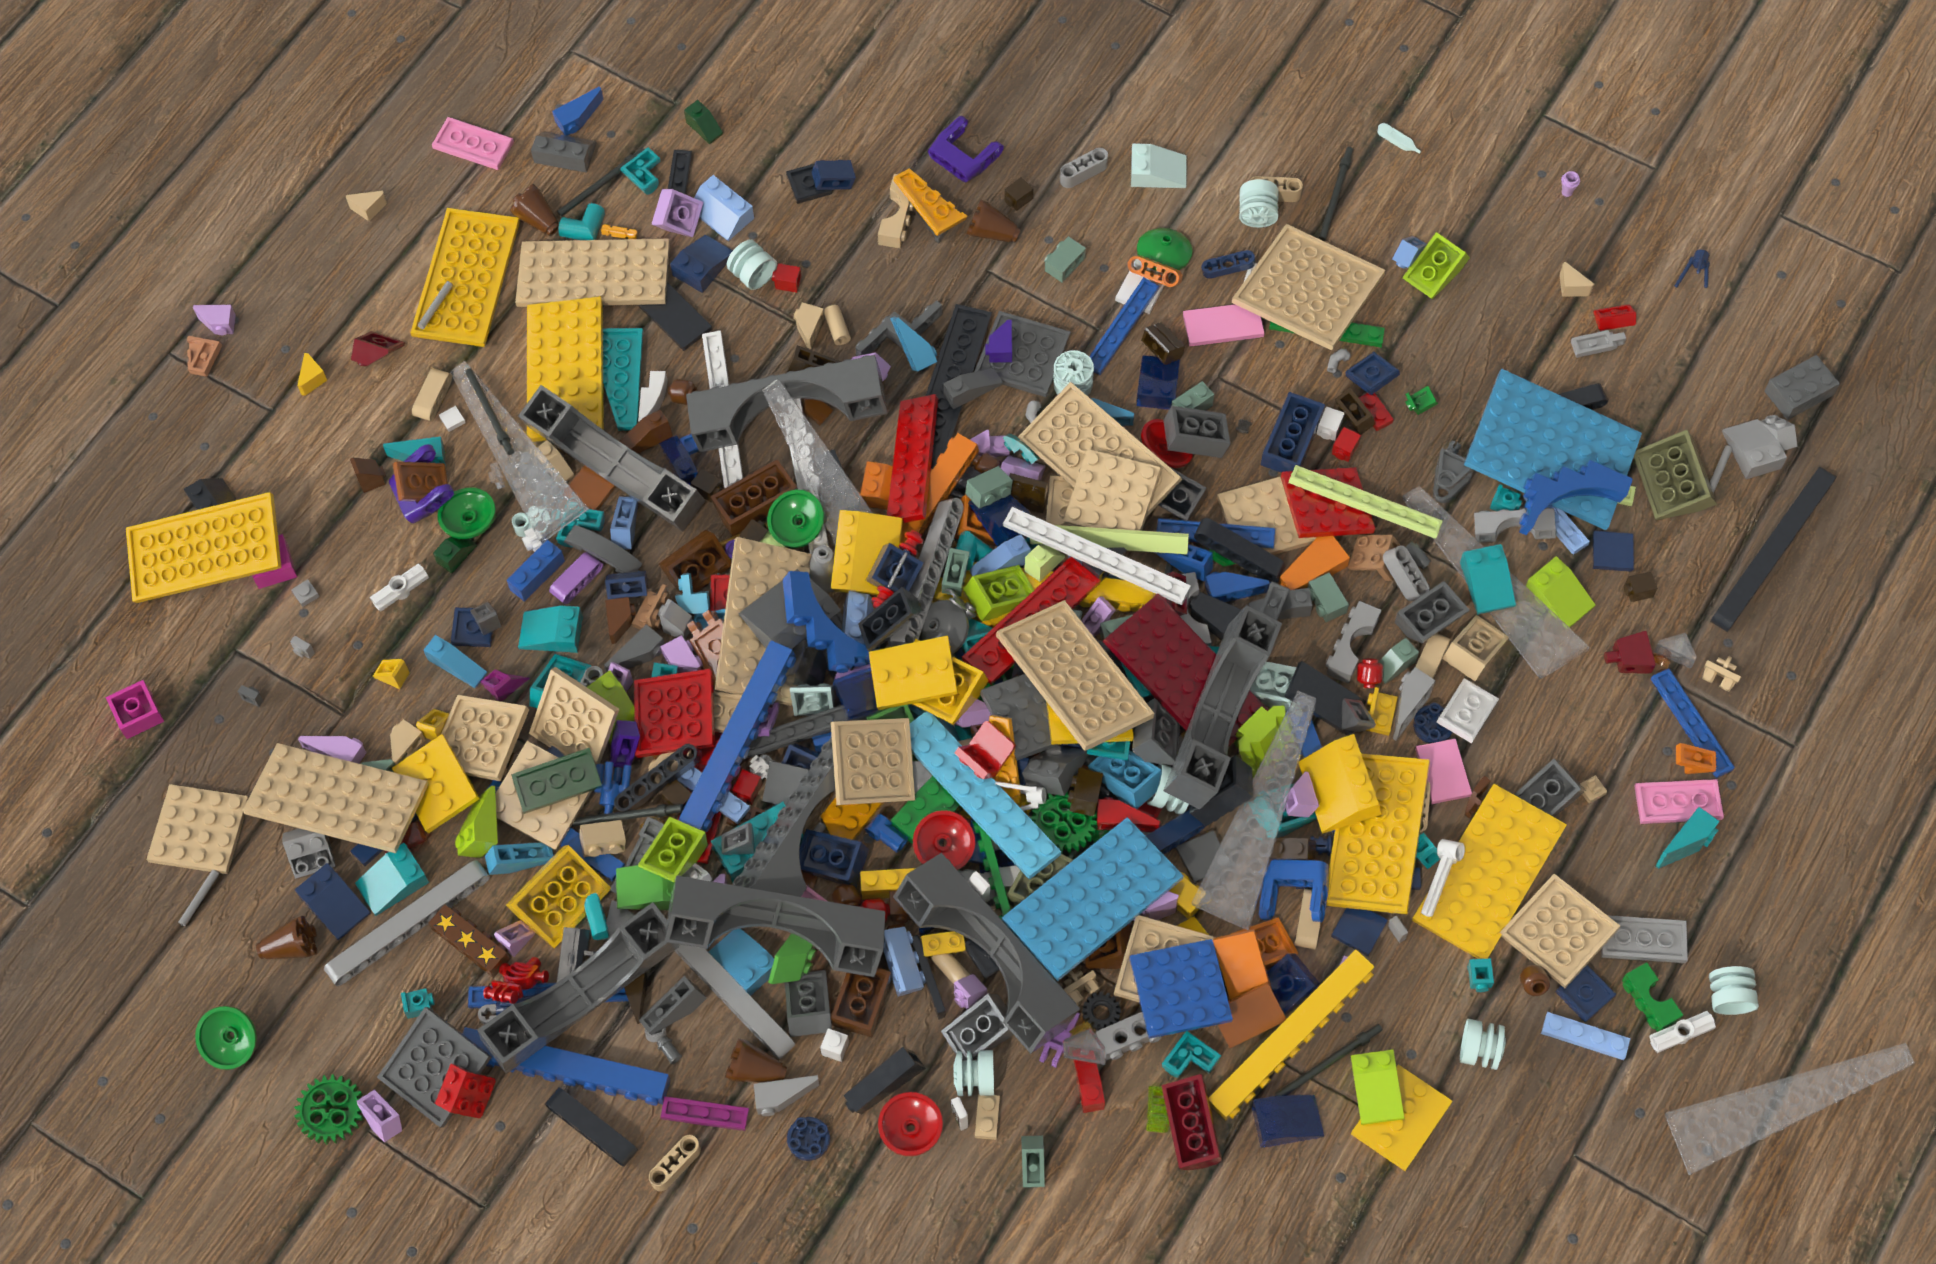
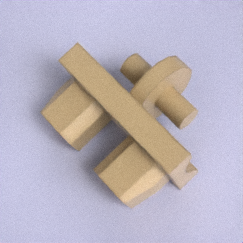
M1728 656L1726 661L1719 657L1716 663L1723 667L1707 660L1702 679L1712 683L1717 674L1724 678L1719 687L1729 692L1739 682L1741 676L1727 670L1728 668L1735 671L1737 667L1730 663L1732 657Z
M1071 970L1067 973L1068 979L1063 981L1066 986L1063 990L1076 1002L1077 1006L1084 1001L1080 994L1084 989L1090 997L1093 993L1097 994L1100 991L1096 981V974L1093 970L1085 976L1081 970L1076 974Z

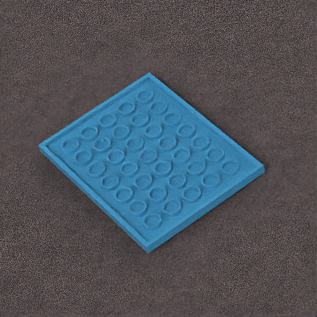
M1501 369L1464 465L1523 493L1526 490L1523 488L1525 481L1535 473L1551 479L1555 471L1558 472L1562 466L1578 472L1581 465L1585 466L1589 460L1627 476L1642 433ZM1574 496L1562 499L1552 504V506L1607 530L1618 502L1597 496Z

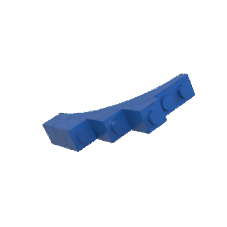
M1589 460L1585 466L1581 465L1578 472L1562 466L1558 472L1555 471L1551 479L1535 473L1531 478H1527L1523 486L1526 489L1523 497L1528 500L1525 504L1527 511L1523 513L1519 521L1521 525L1519 533L1527 535L1534 527L1541 512L1562 499L1574 496H1597L1620 503L1628 495L1633 479L1592 460Z
M789 571L783 578L787 623L796 626L806 625L808 647H815L818 650L827 648L828 667L831 671L846 673L853 665L862 667L870 664L869 651L866 646L842 632L822 610L811 587L809 572Z

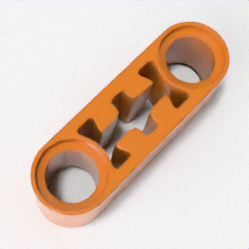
M1134 256L1128 261V269L1132 273L1168 287L1177 286L1182 281V274L1179 270L1144 256ZM1136 259H1139L1142 263V267L1139 270L1134 267ZM1147 267H1148V268H1156V270H1157L1158 272H1161V273L1164 272V274H1163V275H1161V274H1155V275H1154V272H1153V271H1151V270H1146V269H1147ZM1170 273L1176 275L1174 283H1171L1168 279Z

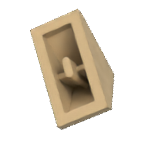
M383 191L346 195L350 209L368 221L387 204Z
M1563 263L1560 271L1562 297L1589 296L1594 283L1568 263Z

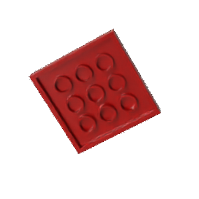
M1356 467L1311 470L1363 490ZM1293 471L1281 473V481L1298 538L1374 533L1375 526L1371 514L1288 483Z
M711 669L634 680V715L640 735L635 751L637 758L675 752L685 744H691L700 749L715 747L713 671Z

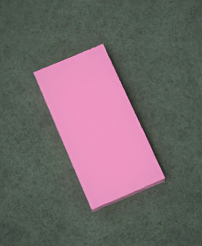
M447 117L432 147L433 149L499 170L514 140L513 138Z
M1236 304L1183 311L1189 347L1264 337L1261 316Z
M1717 779L1636 783L1634 786L1640 824L1687 822L1698 807L1717 820L1724 818Z

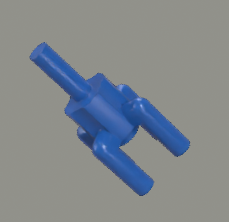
M605 762V771L603 764H596L601 783L603 781V787L594 791L600 793L599 804L605 806L604 814L613 813L615 797L630 786L632 766L624 765L623 776L622 768H614L612 780L614 763Z

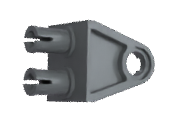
M1450 441L1447 450L1441 449L1437 461L1433 498L1438 503H1447L1470 483L1474 472L1473 469L1464 465L1469 449L1465 457L1457 455L1461 445L1457 442L1454 448L1455 441ZM1445 489L1448 495L1440 497L1438 490Z

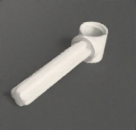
M1442 839L1439 842L1437 854L1441 860L1421 910L1423 915L1427 917L1433 916L1452 864L1461 861L1464 856L1465 846L1463 843Z

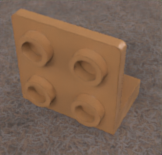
M1359 535L1348 568L1350 570H1377L1385 581H1392L1393 576L1383 561V555L1386 551L1401 545L1393 535Z
M662 584L658 594L648 591L632 622L633 627L641 630L647 624L655 632L661 628L662 624L658 613L660 607L665 605L666 601L670 599L667 585Z

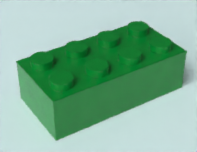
M932 776L917 791L915 800L908 801L891 819V823L894 828L905 835L908 841L913 844L914 831L924 817L936 811H951L959 814L963 808Z

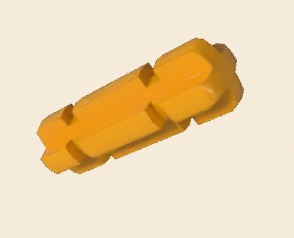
M603 224L601 228L602 235L606 236L611 234L612 237L623 239L627 237L628 239H637L638 232L635 229L627 230L628 228L611 227V225Z

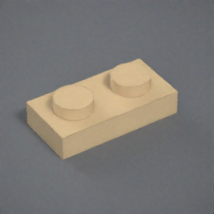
M978 1094L975 1138L996 1140L1000 1096H980Z

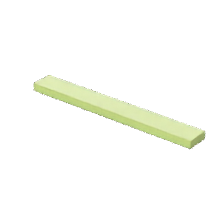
M1295 465L1288 482L1435 539L1443 522L1435 517Z
M1055 525L1104 548L1124 547L1129 551L1188 554L1189 534ZM1030 538V544L1045 545Z

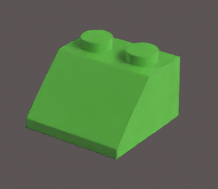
M791 933L775 955L768 983L777 984L799 981L804 974L808 975L813 966L811 961L817 952L815 946Z

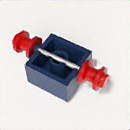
M914 530L905 532L904 536L907 539L905 543L899 544V548L890 543L882 547L865 580L876 586L879 592L877 597H872L871 599L874 603L873 607L877 608L901 587L910 591L924 563L911 556L917 555L918 551L915 548L917 544L923 543L920 533Z

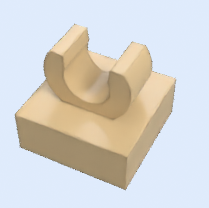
M1596 775L1580 783L1586 790L1582 795L1589 804L1607 793V790Z

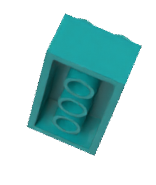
M784 802L737 826L740 827L746 823L752 824L754 853L756 852V846L766 837L768 828L777 820L780 810L785 807ZM801 834L800 845L803 840V834ZM721 836L711 840V844L733 883L736 877L741 875L745 869V863L754 854L723 855Z

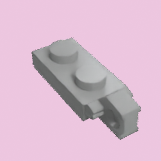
M1607 330L1574 337L1571 339V344L1576 358L1614 350L1618 346L1625 344L1626 336L1624 332L1613 334V332Z

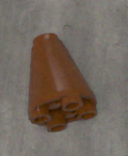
M534 184L530 185L525 193H519L513 198L514 204L510 211L514 216L545 235L552 236L558 231V220L541 190Z
M980 200L976 209L979 212L975 211L972 218L974 225L970 224L966 234L978 238L1016 242L1021 229L991 204Z
M304 916L294 918L257 943V954L261 959L307 958L316 955L318 952L314 937L317 936L316 929L313 925H309Z
M738 1038L730 1059L732 1061L730 1066H728L725 1078L739 1082L764 1083L784 1080L787 1067L749 1041Z

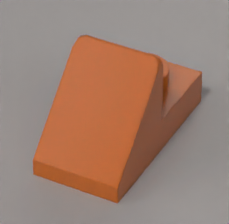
M1679 743L1676 745V764L1685 766V774L1715 772L1716 752Z

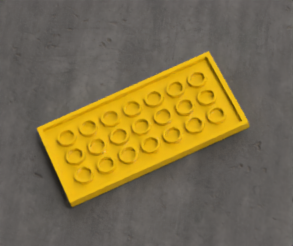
M447 208L410 332L412 337L485 347L520 224L519 218ZM446 281L453 284L452 288L424 329L419 328L418 323Z
M592 297L527 305V403L539 386L542 385L604 430L602 298ZM527 426L528 442L546 440Z
M271 492L126 528L132 601L135 603L281 568L274 495Z
M1361 754L1382 815L1335 830L1329 865V890L1326 906L1408 914L1430 760Z
M1493 784L1459 840L1465 846L1464 856L1461 861L1452 864L1433 916L1427 917L1421 913L1426 900L1425 897L1412 921L1475 958L1488 959L1501 938V930L1511 921L1567 824Z

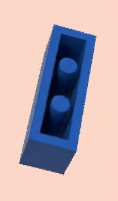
M547 540L507 579L510 591L525 602L565 562L562 551Z

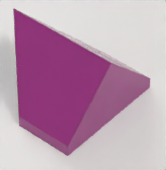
M495 669L481 680L480 683L499 702H502L530 678L505 674Z

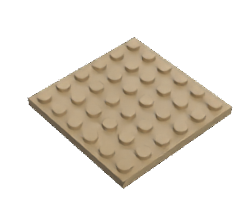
M1286 224L1232 298V303L1333 350L1385 275V270Z

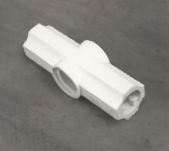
M417 564L401 576L392 577L389 584L372 595L370 599L381 612L398 599L403 600L407 598L410 591L427 580L429 576L423 567Z
M1705 1011L1689 1019L1680 1020L1675 1025L1651 1034L1649 1038L1653 1049L1659 1053L1678 1044H1685L1688 1040L1715 1029L1716 1026L1712 1015ZM1678 1029H1684L1687 1035L1680 1034Z

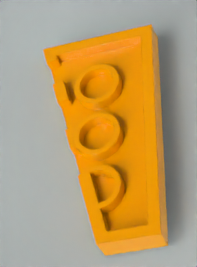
M910 168L894 177V182L937 236L966 220V214L960 213L955 209L954 204L950 201L947 202L940 196L941 194L938 191L928 187L927 182Z
M996 715L989 716V721L1014 742L1012 718ZM1015 749L996 777H993L996 782L1020 785L1017 760L1014 754ZM1000 786L1015 803L1019 804L1022 802L1019 789Z

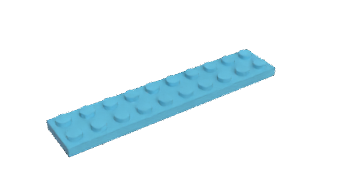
M926 711L910 723L912 754L1029 880L1061 856V851L1012 798L999 785L995 784L996 781L993 778L980 779L974 774V770L960 762L955 751L962 745L933 714Z

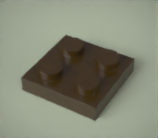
M1010 473L1009 477L1013 481L1011 494L1006 497V504L1043 513L1048 483Z

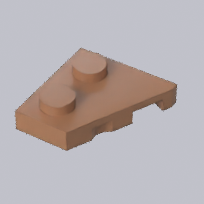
M188 336V371L191 374L207 377L222 348V344L219 341Z

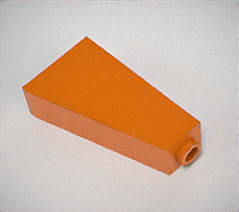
M1334 536L1317 537L1280 576L1279 585L1290 590L1306 589L1309 581L1327 573H1330L1332 576L1348 567L1350 557Z

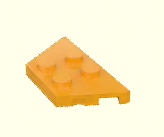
M835 798L822 813L821 820L830 835L855 840L885 802L837 805Z

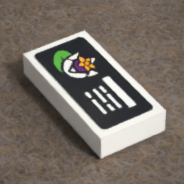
M956 1097L951 1100L952 1113L962 1131L968 1128V1114L961 1099Z

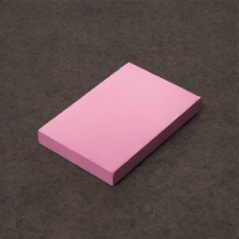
M1456 739L1416 746L1415 750L1418 759L1430 760L1428 781L1430 783L1431 804L1471 797L1472 792Z

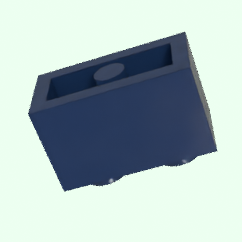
M851 160L816 161L811 172L816 190L851 189L856 178Z
M646 571L608 574L605 579L607 599L647 596L649 588Z

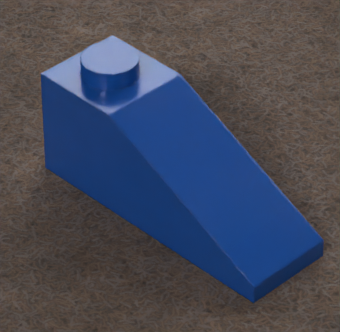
M600 86L552 111L555 123L564 135L568 136L581 129L604 100Z
M1189 544L1188 554L1154 552L1184 574L1195 572L1196 578L1201 581H1205L1206 576L1213 569V553Z
M1213 572L1206 576L1205 588L1208 596L1228 602L1267 593L1269 581L1229 572Z

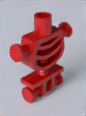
M532 957L526 964L515 962L512 965L503 963L499 968V973L503 975L504 982L493 980L491 982L492 987H485L483 996L485 999L492 998L494 1001H509L511 1004H515L518 998L523 997L522 990L533 988L538 981L547 983L549 972L547 970L539 971L541 962L536 957Z

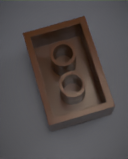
M877 968L875 977L846 973L831 1015L832 1026L872 1038L892 982L891 972Z

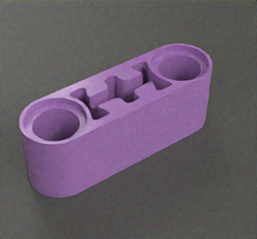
M584 552L551 585L549 592L562 603L568 604L599 574L603 568V563L592 554Z

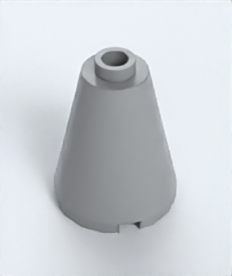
M819 546L814 550L810 559L809 577L826 593L834 592L831 589L835 554L828 546Z

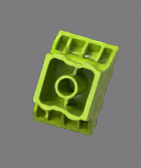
M1261 706L1238 730L1236 734L1238 739L1234 745L1239 749L1242 760L1252 768V778L1260 777V769L1269 768V764L1281 752H1285V743H1294L1293 728L1285 706H1273L1269 711Z

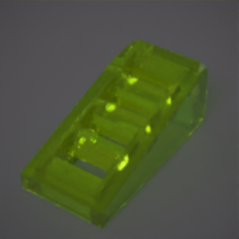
M1149 1086L1146 1130L1167 1133L1169 1119L1165 1100L1153 1098V1095L1163 1096L1162 1087ZM1153 1104H1160L1165 1106H1154ZM1152 1113H1164V1115H1158V1114H1152Z

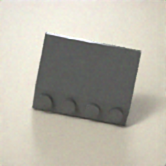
M783 580L739 613L765 648H767L770 640L792 649L807 637L806 625L796 626L787 623ZM810 580L817 602L826 616L831 619L841 611L829 594Z

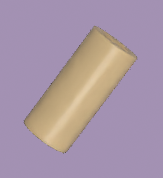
M838 305L828 306L824 309V315L834 343L836 345L847 344L851 337L840 307Z
M951 953L936 955L931 959L953 984L957 980L970 975Z

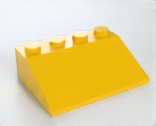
M840 510L831 589L843 593L853 591L878 595L877 587L865 580L884 545L890 543L899 548L903 518Z
M952 657L958 694L912 704L954 725L978 699L981 690L984 689L988 682V678L983 671Z
M1354 734L1334 740L1298 762L1302 774L1309 772L1319 805L1315 810V814L1322 834L1382 815Z
M565 845L527 882L506 906L552 948H555L562 941L564 927L575 928L586 916L584 904L587 896L597 893L601 900L610 891L611 887L569 845Z

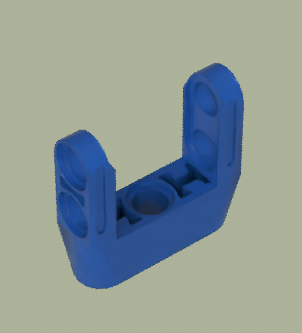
M1271 860L1263 880L1259 906L1260 919L1271 920L1275 915L1279 886L1313 887L1309 908L1312 921L1323 922L1329 890L1328 864L1315 860Z

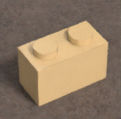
M621 820L580 825L579 838L584 857L618 854L625 851L626 839Z

